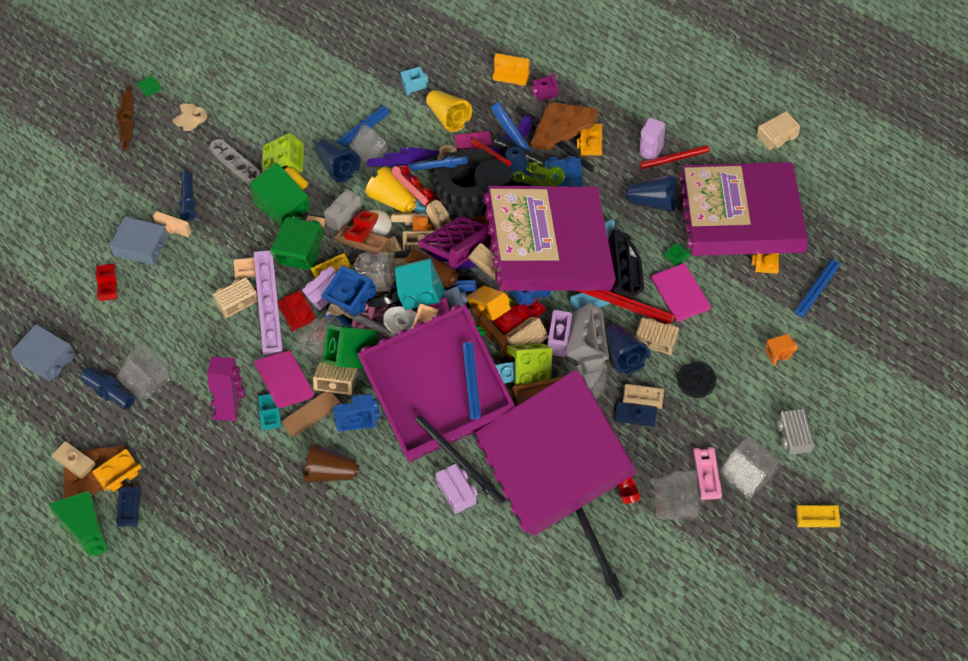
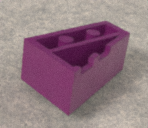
M211 356L207 376L209 392L214 393V400H211V406L215 407L213 419L236 421L241 398H244L246 394L243 378L239 374L240 368L237 366L235 358Z

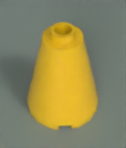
M433 90L427 95L426 103L446 130L457 132L465 127L463 124L466 121L470 120L472 106L467 100L439 90Z
M385 166L379 169L377 177H372L367 184L365 190L366 194H368L367 196L403 213L412 212L416 207V198L392 175L391 168Z

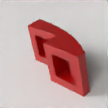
M362 210L354 217V225L345 232V239L362 243L374 228L379 214Z
M115 263L96 266L98 300L118 299Z

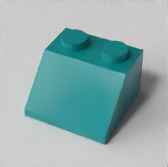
M431 258L395 267L397 294L404 310L418 308L420 304L431 305L440 302L445 290Z

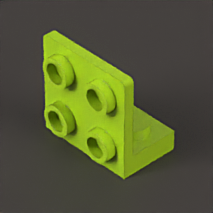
M290 132L264 145L262 173L276 162L281 167L287 165L290 168H294L298 173L303 172L304 143Z
M543 343L507 345V353L515 359L514 386L551 379V347Z

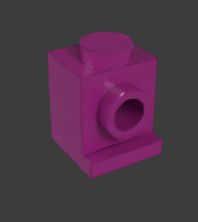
M553 73L549 77L533 80L531 91L532 95L537 97L538 102L558 97V84Z

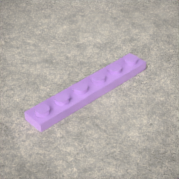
M270 251L254 252L263 355L282 353L273 256Z

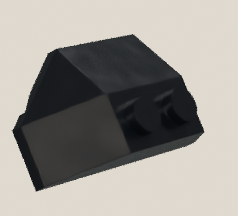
M613 229L608 239L616 279L611 290L634 298L644 290L642 260L635 245L630 241V235Z

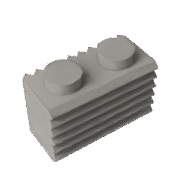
M345 189L343 194H340L338 199L333 201V204L326 209L327 211H324L326 225L339 232L343 225H347L362 209L360 197L352 191Z
M798 409L781 412L780 418L777 420V428L783 434V449H787L788 455L812 452L814 441L805 410Z

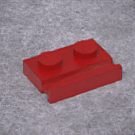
M301 290L283 297V300H277L278 308L292 332L317 321Z

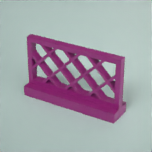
M460 216L419 240L418 246L449 259L448 266L456 268L469 260L468 256L480 243L488 248L492 237L488 235V226L465 216Z

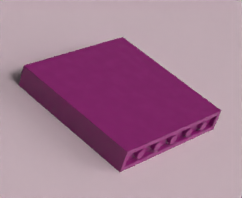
M577 369L475 432L478 437L476 442L479 448L487 454L484 456L485 460L495 470L493 472L495 479L498 483H502L504 488L501 490L507 499L510 498L512 502L510 507L516 516L519 515L521 519L519 522L520 527L525 533L528 532L532 536L537 535L638 473L588 384Z

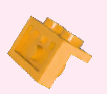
M496 53L493 80L525 86L530 74V59Z
M594 124L588 130L583 129L577 132V135H581V138H577V149H581V155H602V124Z
M779 253L753 254L752 265H755V272L778 274Z
M125 449L93 470L92 473L105 492L110 489L114 492L123 485L121 482L124 479L128 478L130 481L139 475L138 470L142 466L140 464L137 465L128 450Z

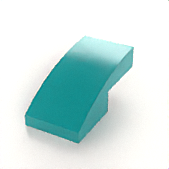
M271 395L258 396L262 431L281 428L280 408H277Z

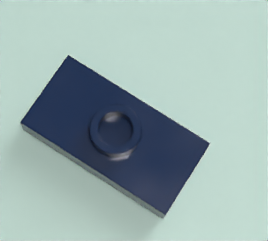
M618 402L616 422L655 427L657 406Z
M140 486L120 487L116 522L118 527L138 526L141 499Z

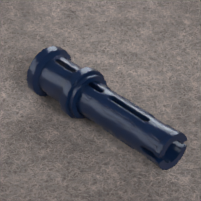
M185 170L181 173L182 198L179 201L181 206L179 214L183 220H193L196 218V212L194 211L196 201L193 198V173Z

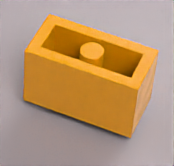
M484 285L467 295L470 309L477 306L483 315L485 314L490 320H495L511 309L508 303L509 298L504 292Z

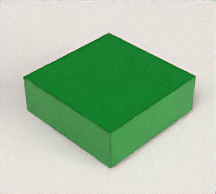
M152 75L137 83L138 88L146 97L161 90V86Z
M677 242L664 253V257L675 266L680 265L690 256V252Z

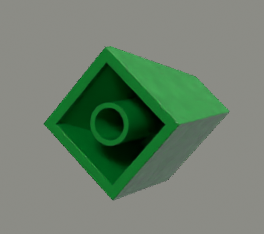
M277 162L249 183L254 204L280 226H282L286 217H299L310 208L309 197Z
M286 217L270 253L279 265L311 271V268L316 264L325 230L318 221L310 220L307 222L299 217Z
M327 324L322 362L335 367L363 369L358 353L364 347H373L378 344V331L368 328Z
M90 491L49 503V507L59 525L88 556H99L104 551L109 550L99 509Z

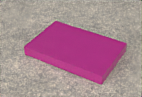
M685 263L651 276V281L671 314L675 315L674 320L676 323L710 310L711 305Z
M291 351L255 360L254 365L277 408L314 398V393Z

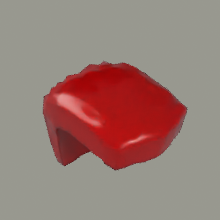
M632 477L619 484L623 503L630 504L640 500L639 491Z

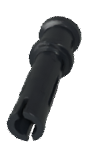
M500 133L496 134L491 144L492 148L496 147L504 151V154H506L510 147L518 146L514 140H508L500 136ZM522 148L528 162L540 169L545 158Z

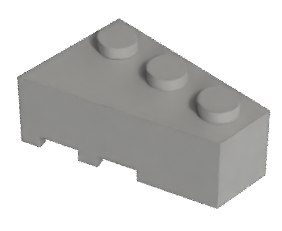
M591 303L572 313L566 352L567 356L589 367H594L609 359L603 311Z

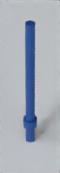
M450 156L442 160L406 165L409 166L410 171L438 167L452 168L457 165L466 164L468 160L465 156L457 158Z

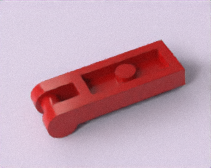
M402 165L392 168V175L424 206L437 200L432 190L420 183L421 180L410 173L409 166Z
M536 298L535 302L529 306L517 304L511 307L509 311L493 320V322L506 333L523 323V321H526V319H529V317L542 315L546 311V307L542 303L539 304Z

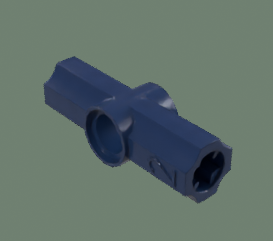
M93 367L86 368L82 372L81 381L94 389L102 399L104 397L105 401L110 400L123 410L129 409L134 404L135 395L121 387L120 383L112 376L108 375L106 377Z

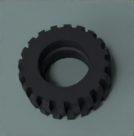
M464 148L460 149L459 152H451L450 156H455L456 158L465 156L468 161L466 164L457 165L452 168H436L434 171V185L437 200L452 215L458 214V217L468 216V218H474L476 215H479V217L483 216L487 209V205H484L483 197L487 191L481 190L478 185L464 188L456 184L461 180L474 178L475 170L481 163L497 159L492 154H486V151L481 149L478 151L475 148H470V150H465Z

